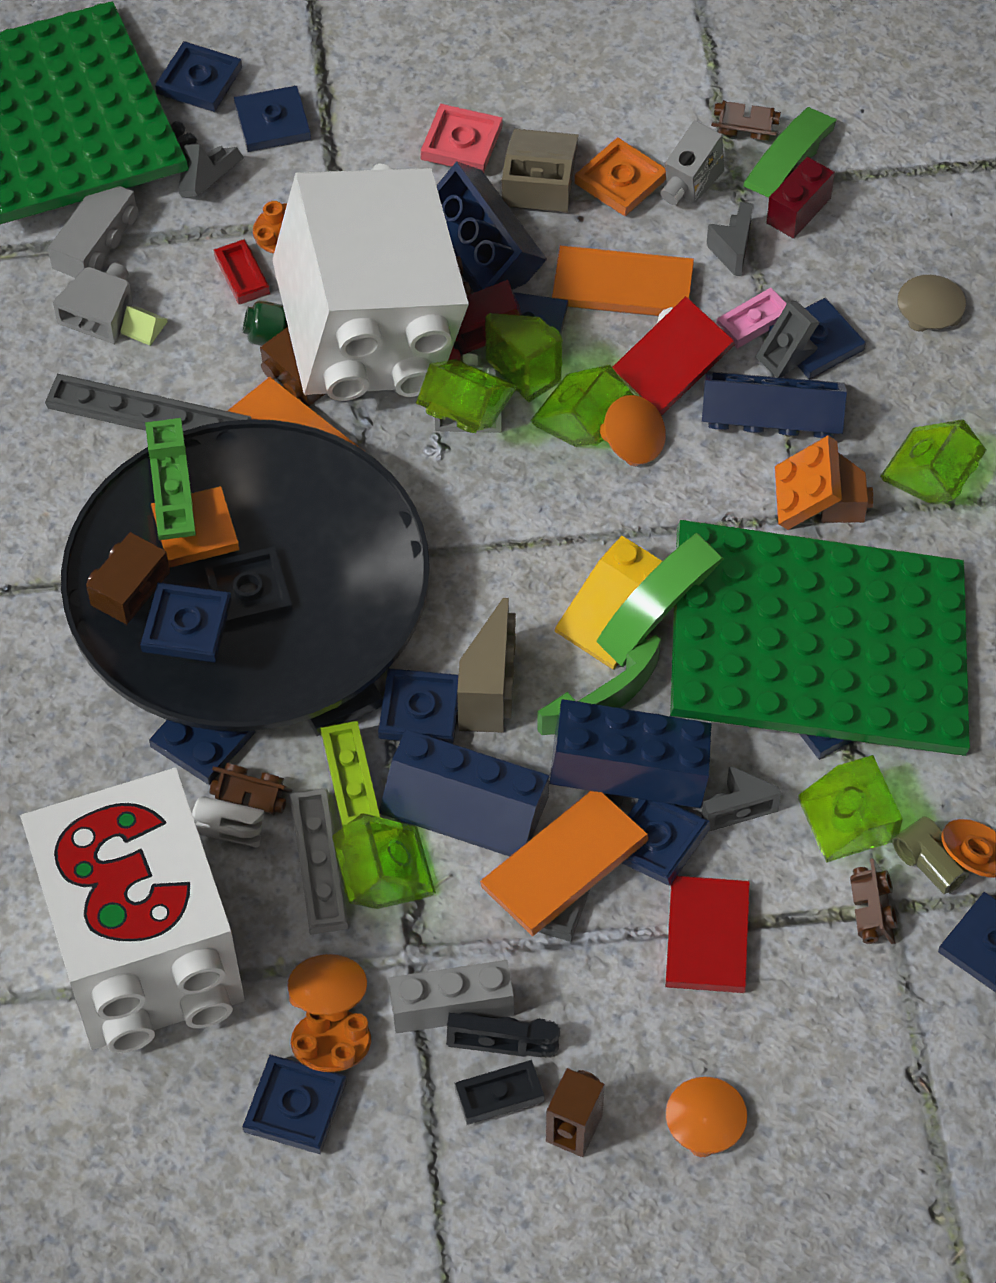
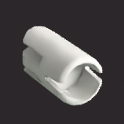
M204 796L197 799L192 816L197 821L196 828L199 835L255 848L260 846V833L263 823L261 820L263 819L264 810Z

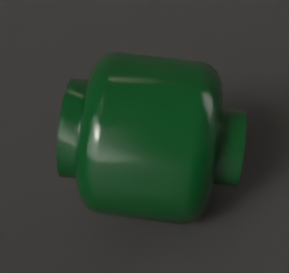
M259 300L254 303L253 307H247L242 333L247 334L248 341L251 344L262 346L288 327L283 305Z

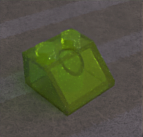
M495 313L485 316L486 360L528 402L533 401L561 382L563 339L555 327H549L540 317Z
M457 359L430 363L416 404L427 408L426 413L438 419H446L448 417L457 421L456 426L470 433H477L479 430L491 428L514 394L517 385Z
M611 365L568 373L530 422L535 427L574 447L595 446L604 441L600 434V427L604 423L605 415L610 405L620 397L634 394Z
M964 419L914 427L880 477L884 482L927 503L952 501L961 494L963 485L978 468V463L985 454L986 448Z
M873 755L837 765L798 795L799 803L826 863L892 843V839L900 833L903 818Z
M361 813L332 835L336 858L339 862L345 892L350 904L381 909L431 897L436 893L417 826Z

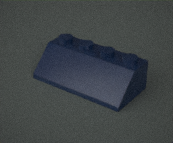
M456 161L436 187L455 256H460L462 261L464 279L468 281L474 293L506 280L509 281L512 289L527 284L547 258L483 171Z
M708 371L705 375L701 422H707L708 428L727 430L729 429V424L742 425L743 431L762 433L764 432V427L777 428L778 433L782 435L798 436L801 430L814 432L813 436L817 438H824L827 435L834 438L835 433L843 434L847 390L845 383Z
M406 729L391 762L379 813L510 857L533 837L549 798V775Z

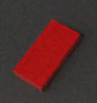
M245 239L214 249L215 259L238 305L270 294L269 285Z

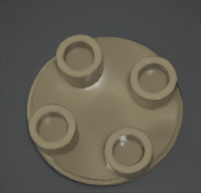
M938 275L914 277L908 280L898 293L897 302L900 312L909 321L910 328L918 332L925 331L926 329L956 326L961 322L966 308L965 295L960 287L953 281Z

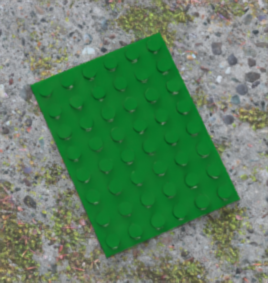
M113 1L100 3L74 12H67L49 19L38 20L20 27L5 29L0 32V225L81 202L88 195L120 186L129 188L188 171L187 160Z
M686 520L679 521L676 549L694 534L698 533L724 560L699 586L695 584L674 606L670 716L966 756L970 749L964 560Z

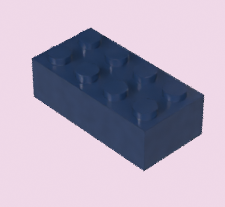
M561 699L554 736L549 784L701 808L709 778L712 723Z

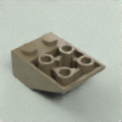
M513 129L505 156L502 175V198L508 207L568 212L579 134Z
M502 598L460 658L457 691L459 731L504 733V718H512L516 613H509V598Z

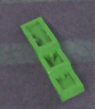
M807 107L787 126L761 157L746 178L744 187L769 198L806 157L812 158L817 153L820 142L834 130L837 119Z

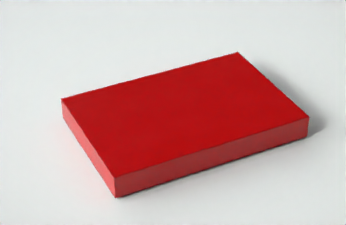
M685 296L611 369L638 396L651 402L662 416L735 346V342Z
M677 876L671 884L666 988L745 993L750 881Z

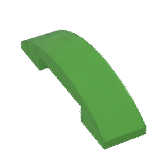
M181 418L145 422L159 540L195 536L193 504Z
M698 533L694 534L662 561L632 592L605 626L596 642L621 667H624L626 665L627 653L648 640L646 636L695 584L699 586L724 558Z
M654 635L629 651L626 659V670L579 701L615 708L624 706L643 688L655 670L659 660L661 639ZM568 692L538 711L537 730L541 735H555L561 699L575 701Z

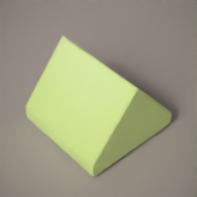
M126 306L120 332L122 335L151 346L168 321L167 318L140 307Z

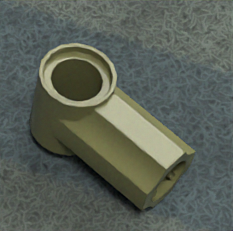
M921 817L892 839L893 847L902 861L909 866L917 865L943 894L952 893L969 877L970 871L959 865L947 853L941 839L942 832L936 823L928 817Z

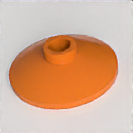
M957 819L949 822L942 831L941 839L945 850L951 858L970 872L984 877L996 878V831L982 823L968 819Z

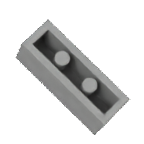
M120 186L86 196L48 247L52 269L74 278L84 268L91 267L100 271L109 251L119 245L122 233L128 225H133L137 219L138 208L136 207L134 191Z
M507 960L388 977L396 1034L447 1026L449 1013L472 1012L480 1017L496 1019L514 1016V994Z

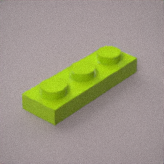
M358 721L321 728V736L343 833L381 825Z

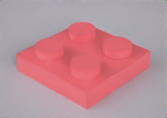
M440 104L421 148V160L451 167L457 161L481 169L484 173L503 127V117Z

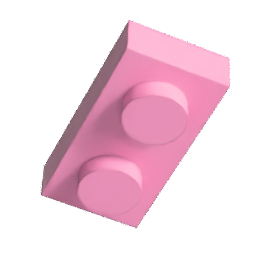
M770 287L718 317L716 324L721 326L724 332L734 340L735 347L738 349L769 331L770 326L776 323L787 303Z

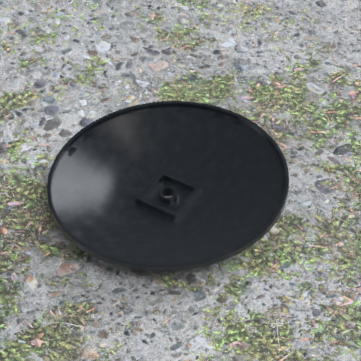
M247 419L207 424L183 431L191 493L222 487L238 540L239 550L170 567V573L162 583L231 593L232 601L216 662L142 652L141 641L155 591L127 625L90 604L86 587L90 574L95 569H100L109 558L114 545L122 542L130 532L163 549L161 540L158 538V530L151 503H155L148 447L121 464L92 493L76 518L64 550L61 568V594L65 616L74 641L93 671L123 698L141 709L166 720L202 729L241 732L277 728L314 718L342 705L373 684L405 649L417 628L424 610L429 587V552L424 527L415 505L402 485L379 461L358 446L323 430L291 422ZM245 583H254L258 586L255 591L250 593H244L239 590L240 586Z

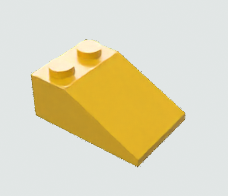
M621 535L600 558L556 625L555 632L614 670L618 663L596 641L621 605L662 560Z

